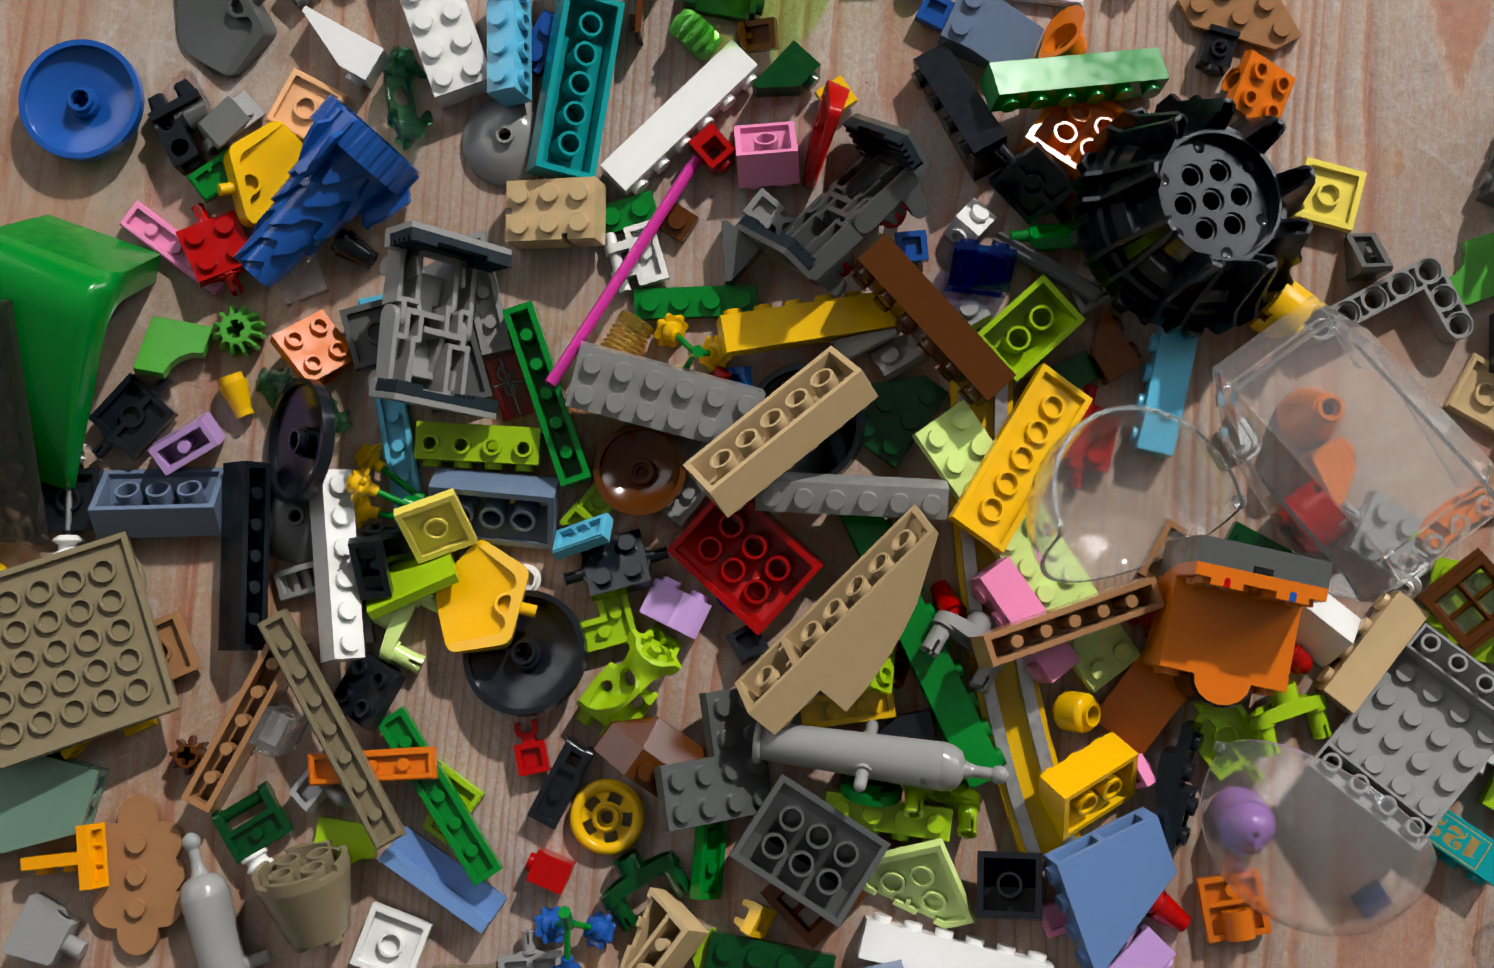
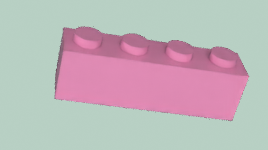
M1009 556L994 560L968 580L973 586L972 592L980 603L985 604L991 612L990 617L995 621L996 627L1046 611ZM1068 641L1022 657L1028 665L1026 666L1028 674L1039 683L1055 682L1081 661Z

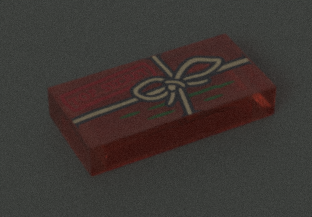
M516 354L486 362L497 401H499L498 404L503 421L507 422L534 413Z

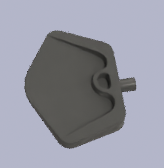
M177 0V32L183 49L192 57L231 78L241 76L275 39L277 30L263 5V2L266 0Z

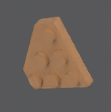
M1177 0L1175 3L1190 30L1202 33L1208 29L1210 24L1241 32L1237 40L1238 44L1243 45L1246 43L1257 46L1265 52L1274 53L1302 36L1282 0Z

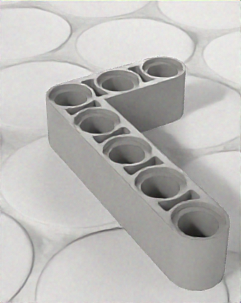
M1425 257L1324 309L1314 319H1309L1303 327L1306 331L1300 341L1306 346H1316L1412 295L1436 338L1442 343L1451 344L1468 337L1474 329V323L1441 263L1433 257ZM1419 268H1423L1427 272V280L1420 276ZM1392 282L1400 285L1401 294L1394 292ZM1435 294L1442 298V307L1435 303ZM1365 296L1373 299L1374 308L1366 305ZM1339 309L1347 314V323L1342 322L1338 318ZM1450 321L1457 325V334L1450 330ZM1311 323L1318 325L1320 328V337L1312 334L1310 329Z

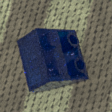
M961 239L960 242H955L948 255L944 291L971 295L976 293L979 296L1005 299L1010 290L1018 249H1010L1009 244L999 242L992 243L991 246L979 245V241L974 239Z

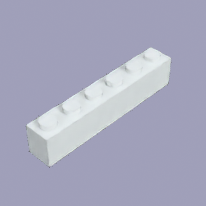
M731 40L600 164L602 173L626 197L631 196L633 193L635 195L641 193L649 183L647 180L655 172L657 174L662 173L670 164L669 159L676 152H684L689 147L688 141L698 131L703 130L711 122L713 123V117L720 110L723 112L728 110L734 104L735 96L742 89L747 91L752 87V84L758 79L756 77L758 75V64Z
M328 469L321 488L309 501L320 663L347 662L365 658L361 600L347 544L349 538L356 537L354 502L350 500L351 494L345 490L347 478L352 472L351 469Z
M874 912L873 917L865 915L856 951L858 958L881 964L902 960L904 968H1054V965L1049 960H1046L1047 955L1037 951L1028 950V954L1025 955L1015 952L1016 947L1008 944L997 943V947L985 945L984 939L972 935H966V939L953 937V931L935 927V932L922 929L923 924L911 920H904V924L892 922V916L879 912Z

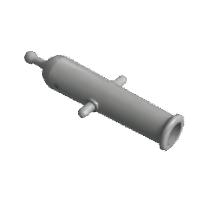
M875 720L867 722L864 732L789 724L774 735L758 721L754 730L752 743L753 763L759 764L762 760L855 776L853 787L857 792L865 790L868 779L935 791H948L957 788L962 780L966 778L989 779L996 784H1004L1009 778L1008 770L1003 766L990 768L969 763L965 760L963 751L953 744L877 734L879 725Z
M192 832L187 833L182 839V846L189 856L191 876L181 887L180 906L185 917L186 927L198 968H253L270 962L272 953L268 950L247 955V952L245 953L230 887L223 876L219 873L209 872L205 867L199 849L201 845L199 835Z

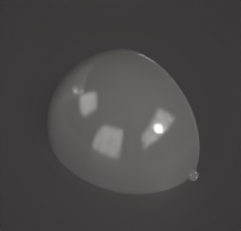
M1135 405L1111 407L1098 411L1066 431L1045 454L1035 472L1028 493L1026 506L1028 539L1041 573L1049 580L1062 583L1097 581L1132 572L1162 560L1165 544L1168 540L1211 534L1230 520L1238 511L1243 509L1247 505V498L1241 494L1236 478L1222 454L1193 426L1170 413L1150 407ZM1170 519L1179 524L1178 531L1173 528L1170 529L1156 556L1147 559L1167 520Z
M1244 739L1229 743L1218 741L1214 745L1213 751L1216 753V756L1208 769L1201 793L1200 812L1203 834L1209 853L1222 877L1236 894L1254 910L1283 926L1297 931L1323 936H1351L1370 932L1389 924L1405 913L1423 894L1437 866L1435 850L1420 827L1402 809L1379 791L1323 759L1282 744Z

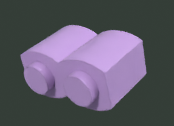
M664 576L662 581L656 578L639 612L695 640L712 607L707 604L709 597L695 590H692L689 595L679 590L681 583L667 576Z

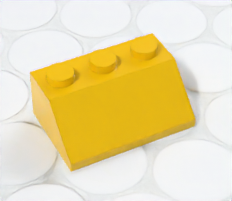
M1113 731L1103 737L1094 739L1087 747L1078 752L1071 753L1064 761L1054 767L1045 769L1039 775L1038 797L1062 841L1135 796L1138 753Z

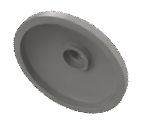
M493 99L481 105L469 118L463 133V151L472 170L484 181L496 186L506 187V181L534 180L538 177L537 175L526 173L537 106L533 103L528 102L504 107L497 100ZM503 132L511 133L507 140L500 139Z

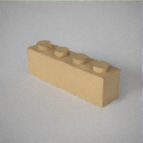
M1401 591L1384 592L1376 599L1373 604L1375 610L1369 618L1364 617L1360 621L1353 645L1339 655L1331 667L1327 666L1317 677L1319 683L1314 690L1319 694H1325V698L1343 713L1355 714L1430 615Z

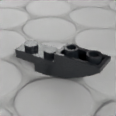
M1193 720L1182 724L1176 747L1169 745L1162 749L1157 770V816L1171 853L1175 852L1181 845H1186L1191 832V828L1187 827L1190 816L1193 817L1199 805V798L1195 797L1198 787L1186 783V781L1190 782L1194 775L1196 765L1192 763L1195 752L1200 751L1204 740V734L1200 733L1203 724Z

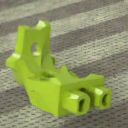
M659 622L654 624L644 634L633 628L627 636L626 642L630 648L626 658L618 665L610 662L578 699L576 704L580 706L576 718L588 726L597 719L605 726L600 735L603 734L611 721L643 718L659 695L655 691L650 692L645 688L658 678L676 674L682 667L677 659L682 643L669 636L663 630V625ZM628 671H631L635 677L636 682L634 685H630ZM606 680L611 681V690L604 688L603 684ZM638 696L642 697V705L635 708L633 699Z

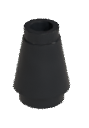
M344 228L339 231L330 247L331 250L336 252L335 256L363 267L365 266L368 269H371L379 256V253L375 252L353 230L347 231Z

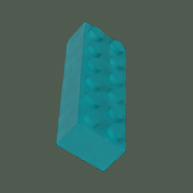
M556 0L526 173L549 179L591 177L596 175L625 7L624 2L617 0Z

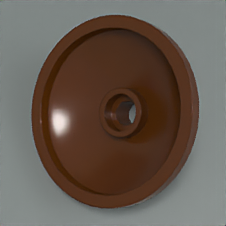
M630 424L611 433L599 447L593 465L594 482L601 497L613 509L629 516H649L669 507L681 493L687 475V470L683 466L686 459L681 446L670 433ZM643 468L648 469L647 477L643 479L638 477L639 470Z

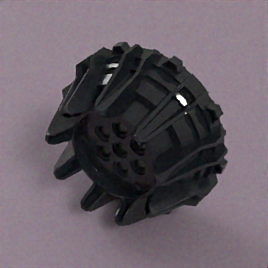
M1170 94L1156 105L1154 113H1148L1143 107L1132 111L1126 109L1093 138L1095 153H1084L1076 165L1081 175L1072 181V187L1077 191L1075 204L1070 207V212L1077 219V228L1070 233L1073 246L1080 248L1087 259L1083 263L1084 266L1089 267L1099 283L1098 288H1105L1112 298L1111 306L1120 314L1131 311L1137 315L1136 317L1139 318L1142 325L1145 326L1151 323L1161 326L1164 333L1168 335L1179 330L1183 338L1195 339L1203 334L1206 327L1216 335H1219L1236 327V325L1242 326L1258 318L1259 312L1267 305L1264 296L1265 292H1273L1274 290L1278 292L1287 283L1289 285L1292 284L1293 279L1290 270L1293 266L1301 263L1302 256L1300 252L1313 228L1308 219L1287 218L1305 209L1303 203L1315 185L1316 176L1314 168L1311 165H1303L1277 174L1265 153L1284 133L1286 129L1285 123L1273 115L1249 118L1245 114L1228 126L1236 108L1232 98L1203 99L1200 95H1194L1189 100L1182 101L1176 94Z

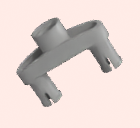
M938 610L931 621L932 628L924 642L920 645V649L923 652H926L928 649L926 654L937 658L950 636L974 654L969 637L993 629L995 621L989 615L978 610H971L966 619L949 611ZM1006 663L992 668H978L969 685L972 688H975L977 685L975 689L977 692L987 694L997 673L1003 671Z

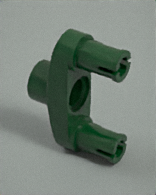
M635 848L623 854L613 863L620 877L604 891L599 900L606 911H611L622 928L623 933L631 930L630 924L635 928L638 920L626 901L627 896L657 876L663 875L677 898L684 896V891L679 883H681L687 893L690 892L691 882L680 867L681 861L673 850L662 852L644 860Z

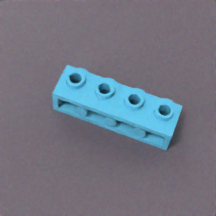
M487 0V93L504 107L532 102L531 0Z

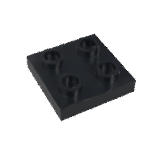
M365 650V658L352 661L333 695L345 715L364 729L375 733L407 677L401 674L402 671L394 665L380 660Z

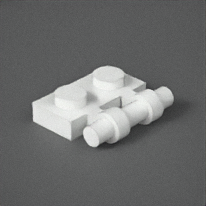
M649 220L624 227L626 240L617 242L614 232L606 233V246L603 249L605 256L610 258L613 269L612 277L623 262L621 254L630 251ZM657 234L654 235L619 289L620 294L631 291L629 279L637 277L640 288L670 280Z

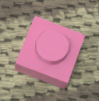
M1138 753L1135 789L1146 788L1156 782V778L1152 773V766L1142 753Z

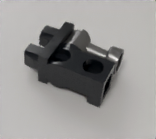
M183 79L174 85L173 88L178 98L170 102L163 93H157L148 98L151 109L148 116L151 122H153L174 168L184 176L208 163L191 135L193 132L199 130L205 140L202 146L209 157L217 156L229 148V143H227L218 150L198 128V123L212 109L207 98L187 79Z

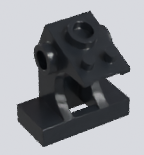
M371 524L364 528V532L359 537L349 538L347 543L360 600L392 597L394 589L389 571L391 562L415 558L400 528L383 527L382 524Z

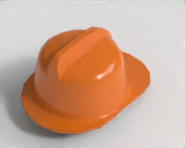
M1081 6L1067 7L1050 21L1043 36L1038 58L1078 55L1086 52L1088 43L1082 30L1085 11Z

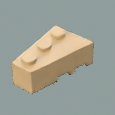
M650 887L646 896L649 898L643 916L638 917L635 925L638 927L632 945L627 946L619 968H683L708 936L709 932L671 890Z

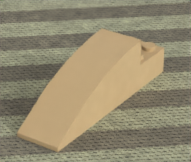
M915 504L735 682L748 714L774 735L782 728L787 727L792 722L793 717L804 706L809 705L815 699L816 694L820 690L847 712L866 690L888 659L918 603L939 535Z

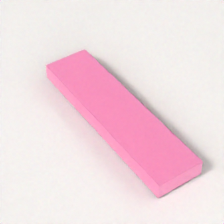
M137 200L120 221L119 225L155 252L160 253L163 258L198 283L175 233L178 230ZM215 282L204 288L218 297L227 286V282Z

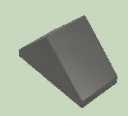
M728 220L721 221L725 285H734L759 258L760 248Z
M1376 233L1345 234L1346 281L1378 280L1392 272L1393 264Z

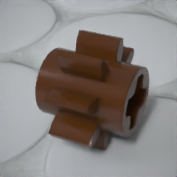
M197 735L190 736L188 743L184 739L176 740L179 747L176 751L169 752V755L174 756L176 762L173 769L182 767L185 768V775H191L194 772V767L197 769L205 755L209 742L198 743ZM187 751L195 754L194 760L187 756Z

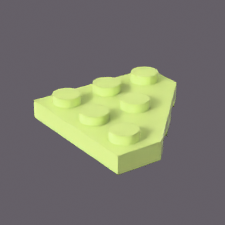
M942 838L887 850L863 888V891L874 896L876 893H879L893 900V905L914 915L919 912L934 919L933 924L943 929L975 922V912Z

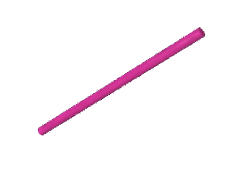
M692 155L553 367L545 380L548 385L556 388L578 354L581 340H587L702 163L701 159L697 156Z

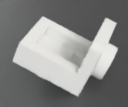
M973 198L954 217L943 234L959 249L967 252L997 217L977 199Z

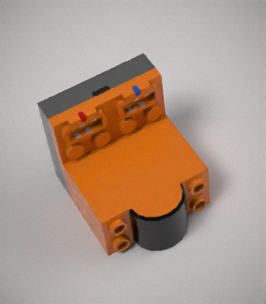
M1203 534L1166 541L1158 580V587L1165 607L1155 610L1153 613L1142 664L1152 666L1151 672L1174 676V682L1179 693L1188 701L1198 705L1230 708L1241 704L1250 694L1274 697L1275 692L1286 693L1302 607L1312 608L1314 603L1326 602L1333 562Z

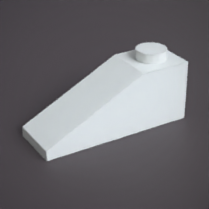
M305 6L302 10L345 73V79L358 88L364 85L372 90L390 60L385 50Z

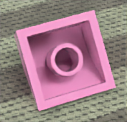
M794 121L734 126L739 188L758 189L762 186L774 185L787 187L791 184L800 183L799 154Z

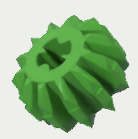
M684 9L678 14L669 27L672 37L685 50L700 60H707L710 55L716 52L717 47L722 42L719 33L713 26L690 9Z
M234 305L230 306L229 315L219 312L220 318L223 319L222 322H214L212 324L214 328L220 330L213 335V339L221 342L219 345L221 351H229L232 357H237L240 352L243 356L250 357V348L256 351L261 350L257 341L258 339L262 341L267 339V336L260 332L267 326L265 322L259 321L260 313L257 311L250 312V308L246 305H242L239 310ZM240 332V336H236L235 333Z

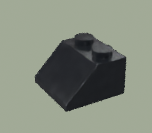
M978 851L977 917L981 919L1043 921L1042 853Z

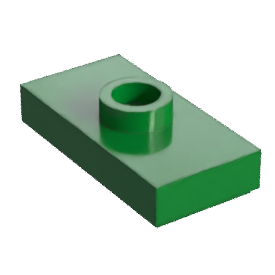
M228 149L187 176L189 182L206 204L219 196L217 184L228 182L223 164V157Z

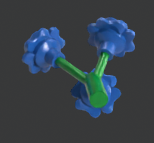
M557 906L552 909L543 907L541 915L534 917L536 924L535 936L542 937L541 940L544 944L550 942L561 943L564 936V955L561 956V963L550 968H582L579 963L574 962V957L571 955V931L574 928L584 930L583 935L585 938H588L587 945L589 947L595 946L603 950L606 943H612L614 930L616 929V924L611 922L612 914H604L598 910L594 913V917L589 916L587 922L584 923L573 920L571 910L567 906Z

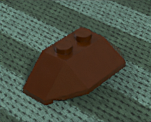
M658 716L611 721L592 747L624 776L657 798L655 766L707 757V751L704 747Z

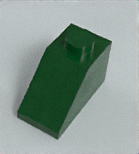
M793 40L752 84V93L756 97L800 96L805 89L810 91L821 78L819 76L821 64Z

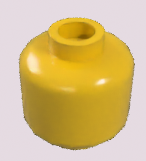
M1066 690L1053 703L1052 715L1056 725L1061 730L1085 734L1090 732L1099 723L1101 708L1092 694Z

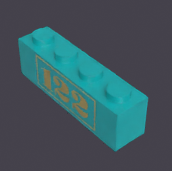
M1448 810L1436 824L1437 828L1421 848L1429 851L1430 848L1440 854L1437 859L1453 869H1456L1458 866L1467 873L1464 877L1477 886L1483 887L1486 884L1494 887V840Z

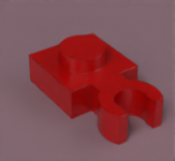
M536 718L531 719L532 729L529 733L521 729L520 722L514 723L515 734L522 740V744L513 746L519 777L551 770L546 739H536V734L539 731V723Z

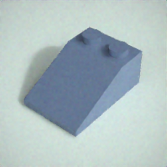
M956 0L941 32L937 46L946 42L954 56L986 69L990 62L1031 59L1044 28L1004 0Z

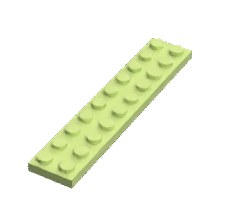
M964 399L912 435L941 479L948 481L949 490L956 501L960 498L993 443V440ZM1035 501L1030 506L1004 553L997 554L991 550L997 559L1010 557L1046 610L1098 593ZM1119 623L1068 641L1081 660L1073 666V669L1090 693H1095L1135 662L1140 655V652Z

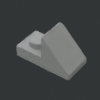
M244 90L234 98L227 96L197 126L219 150L263 119L266 113Z

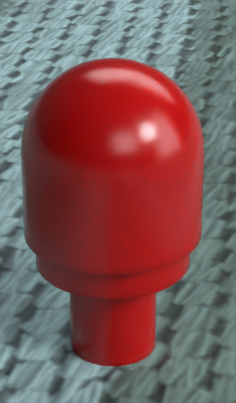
M1295 643L1290 671L1296 675H1305L1312 669L1313 660L1301 645Z

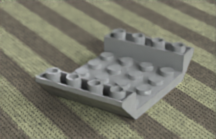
M1425 622L1355 714H1349L1307 767L1417 852L1437 828L1436 824L1494 754V672Z

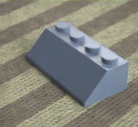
M223 467L181 468L165 476L161 469L104 470L87 510L97 539L126 531L129 538L221 536Z
M436 467L428 486L429 496L454 488L477 535V541L484 540L493 545L553 549L560 504V482L558 478Z

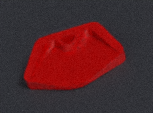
M827 80L809 135L803 187L811 190L815 188L850 89L830 80Z

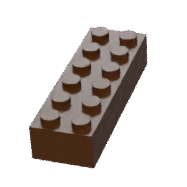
M886 233L856 260L851 269L855 273L852 275L855 282L864 290L867 287L876 296L873 300L877 306L885 313L888 310L897 319L895 324L899 330L906 336L911 334L918 342L916 347L927 359L932 357L939 365L937 368L938 372L948 382L953 380L959 386L960 390L958 393L969 405L974 403L978 407L988 402L1016 376Z

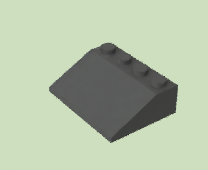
M781 774L730 851V857L839 928L891 844L792 779Z

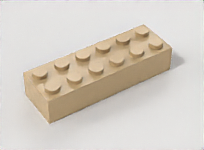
M830 346L686 461L683 466L700 490L728 518L736 511H739L759 492L765 490L769 484L785 471L790 470L795 463L810 451L816 449L831 434L842 428L857 413L864 410L878 395L863 370L834 347Z

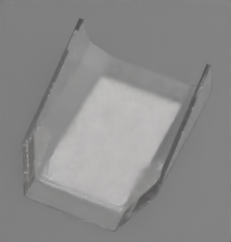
M1314 296L1307 298L1296 308L1285 314L1212 368L1213 382L1216 386V407L1220 409L1222 426L1219 428L1220 439L1293 554L1333 562L1328 589L1329 595L1362 601L1401 587L1494 517L1493 462L1369 330Z

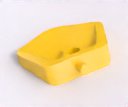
M281 121L269 122L231 145L223 157L228 182L217 184L219 196L232 195L238 219L243 226L248 228H254L257 221L274 203L271 200L272 196L289 178L288 172L299 158L303 143Z
M479 540L477 544L472 545L455 563L459 582L436 592V606L445 645L448 650L455 654L497 650L508 647L513 640L519 615L535 618L538 607L537 605L523 602L530 576L527 568L489 542Z

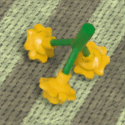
M667 313L664 318L657 321V329L653 336L655 339H658L659 346L667 345L674 348L677 343H680L688 350L689 358L683 368L690 369L695 359L699 358V362L706 365L708 370L712 372L716 365L725 368L727 362L732 360L733 357H722L719 335H715V337L706 336L704 344L693 347L685 339V332L689 325L683 322L684 316L681 314L674 316L671 313Z

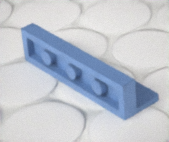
M405 826L404 829L407 834L396 839L390 847L386 848L378 861L482 934L506 901L507 896L486 881L474 886L461 863L410 827Z

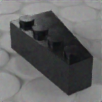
M944 42L914 58V72L911 73L912 79L916 87L924 91L929 107L938 116L973 181L975 182L1002 168L1005 163L994 153V150L997 146L1000 147L1001 143L1007 146V135L992 112H989L987 104L947 43Z

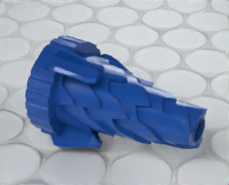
M332 94L310 116L314 123L304 138L298 161L288 172L289 178L272 196L271 200L274 203L257 221L253 229V235L233 256L234 259L241 263L245 270L266 287L282 280L306 255L312 257L330 236L340 231L357 215L362 213V226L369 230L373 225L385 221L411 203L410 188L419 179L418 175L420 172L374 129Z

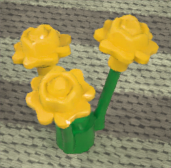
M381 443L377 445L364 444L359 448L354 458L357 468L351 472L346 481L345 490L351 494L350 500L354 502L355 525L357 529H360L369 518L378 520L380 517L395 520L394 513L381 511L380 507L372 506L367 495L372 497L377 495L399 506L426 498V494L417 491L386 467L387 464L380 459ZM373 469L379 474H385L410 493L412 497L406 495L403 500L379 489V485L371 482L370 470Z

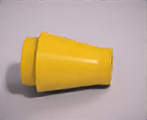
M242 371L218 379L220 384L218 390L234 412L236 419L254 413L248 378H244Z

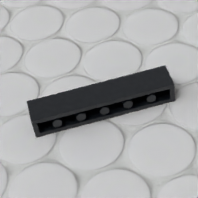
M254 461L223 463L218 650L262 651L266 644L257 624L268 618L272 463Z

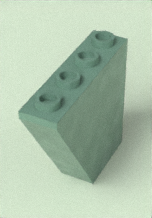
M52 753L0 771V854L76 834L75 826L94 823L110 769L74 758L65 759L60 754Z

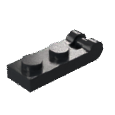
M571 736L567 738L527 813V816L554 830L558 826L596 754L592 747L588 746V748L579 745L577 743L578 740ZM570 755L581 759L577 768L567 763Z

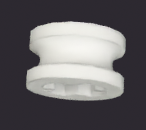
M267 847L241 861L242 865L248 867V875H251L254 869L263 861H269V864L274 861L272 857L267 856Z

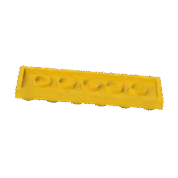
M1045 363L1039 365L949 514L948 519L997 554L1004 553L1093 399Z

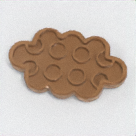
M137 795L128 798L119 808L118 821L105 825L109 886L96 889L99 893L94 900L92 908L94 917L99 924L106 928L117 929L118 944L122 950L131 955H142L151 951L160 941L161 928L170 926L180 920L183 913L180 906L179 889L188 877L187 865L179 857L184 850L182 839L185 833L176 823L162 821L160 805L154 798L148 795Z

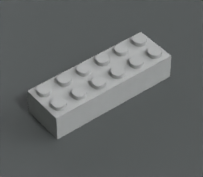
M581 340L565 406L710 443L764 400L766 393L762 388Z

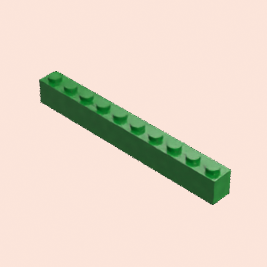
M839 515L859 559L894 525L890 518ZM920 594L918 603L898 642L945 741L963 751L965 760L971 764L990 768L1007 765L999 747L994 749L989 739L993 733L986 718L980 720L975 710L979 703L972 689L967 691L961 680L965 677L959 661H952L947 651L952 648L949 639L946 640L937 658L927 655L928 649L926 652L920 649V645L924 642L932 628L931 621L936 614L932 604H925ZM982 778L963 779L968 789L990 781L989 779Z

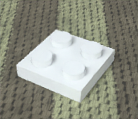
M375 901L372 903L349 964L360 968H417L434 924Z

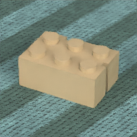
M596 176L506 181V209L511 211L512 214H506L505 242L517 250L572 248L573 243L578 247L605 246L606 185Z

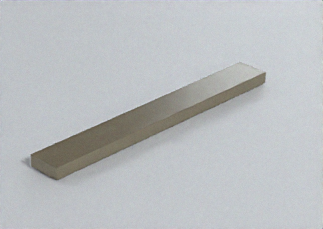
M283 609L258 623L257 626L376 851L407 834L289 610Z

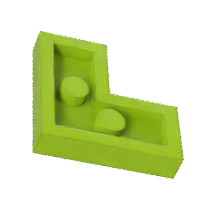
M627 593L596 601L600 617L581 622L587 639V653L626 643L630 631L633 628L637 630Z

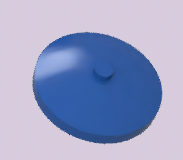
M88 39L64 41L41 53L27 69L20 85L18 97L20 117L31 138L51 154L75 162L99 160L121 149L132 138L140 125L145 103L143 85L133 65L111 46Z

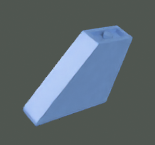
M1144 807L1134 810L1044 854L1047 863L1045 873L1057 891L1058 895L1055 896V902L1060 911L1065 914L1067 923L1064 924L1065 930L1070 939L1075 942L1077 950L1074 952V955L1080 967L1108 968L1177 872L1158 816Z

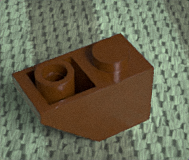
M1109 310L1097 319L1089 357L1103 386L1141 364L1139 360L1141 355L1137 346L1132 341L1128 342L1123 334L1124 327L1122 322L1116 315L1112 316Z

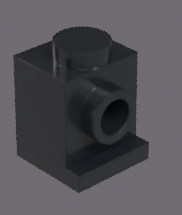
M1210 24L1203 34L1194 68L1202 70L1208 76H1224L1230 69L1237 40L1241 32ZM1215 49H1216V50H1219V51H1223V53H1222V54L1217 53V52L1215 51Z

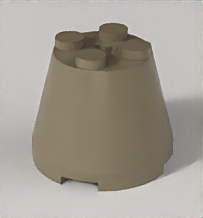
M331 840L299 844L285 849L286 855L279 857L274 862L269 864V861H263L254 869L251 875L254 890L287 943L292 947L294 953H303L312 947L323 944L326 947H332L343 941L342 935L351 925V859L345 844L332 846Z

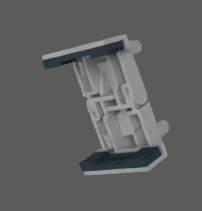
M414 220L386 228L384 248L389 249L388 257L383 258L379 267L381 275L385 276L382 305L385 306L380 316L376 370H372L368 376L369 396L470 417L496 419L499 401L465 395L470 347L465 345L469 342L472 334L477 274L487 275L498 270L511 268L512 249ZM424 257L436 260L433 263L423 267ZM424 321H431L430 327L423 326Z

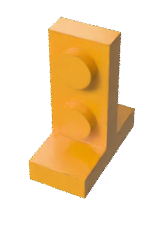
M105 822L75 826L77 851L20 858L21 871L35 870V876L55 873V867L63 866V872L78 871L80 891L109 886Z

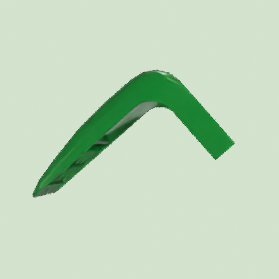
M48 214L0 227V467L65 490L75 488L108 322L118 304L124 299L156 283L161 258L160 253Z

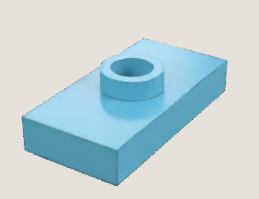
M604 513L556 530L551 554L557 560L609 543L614 519L609 513Z

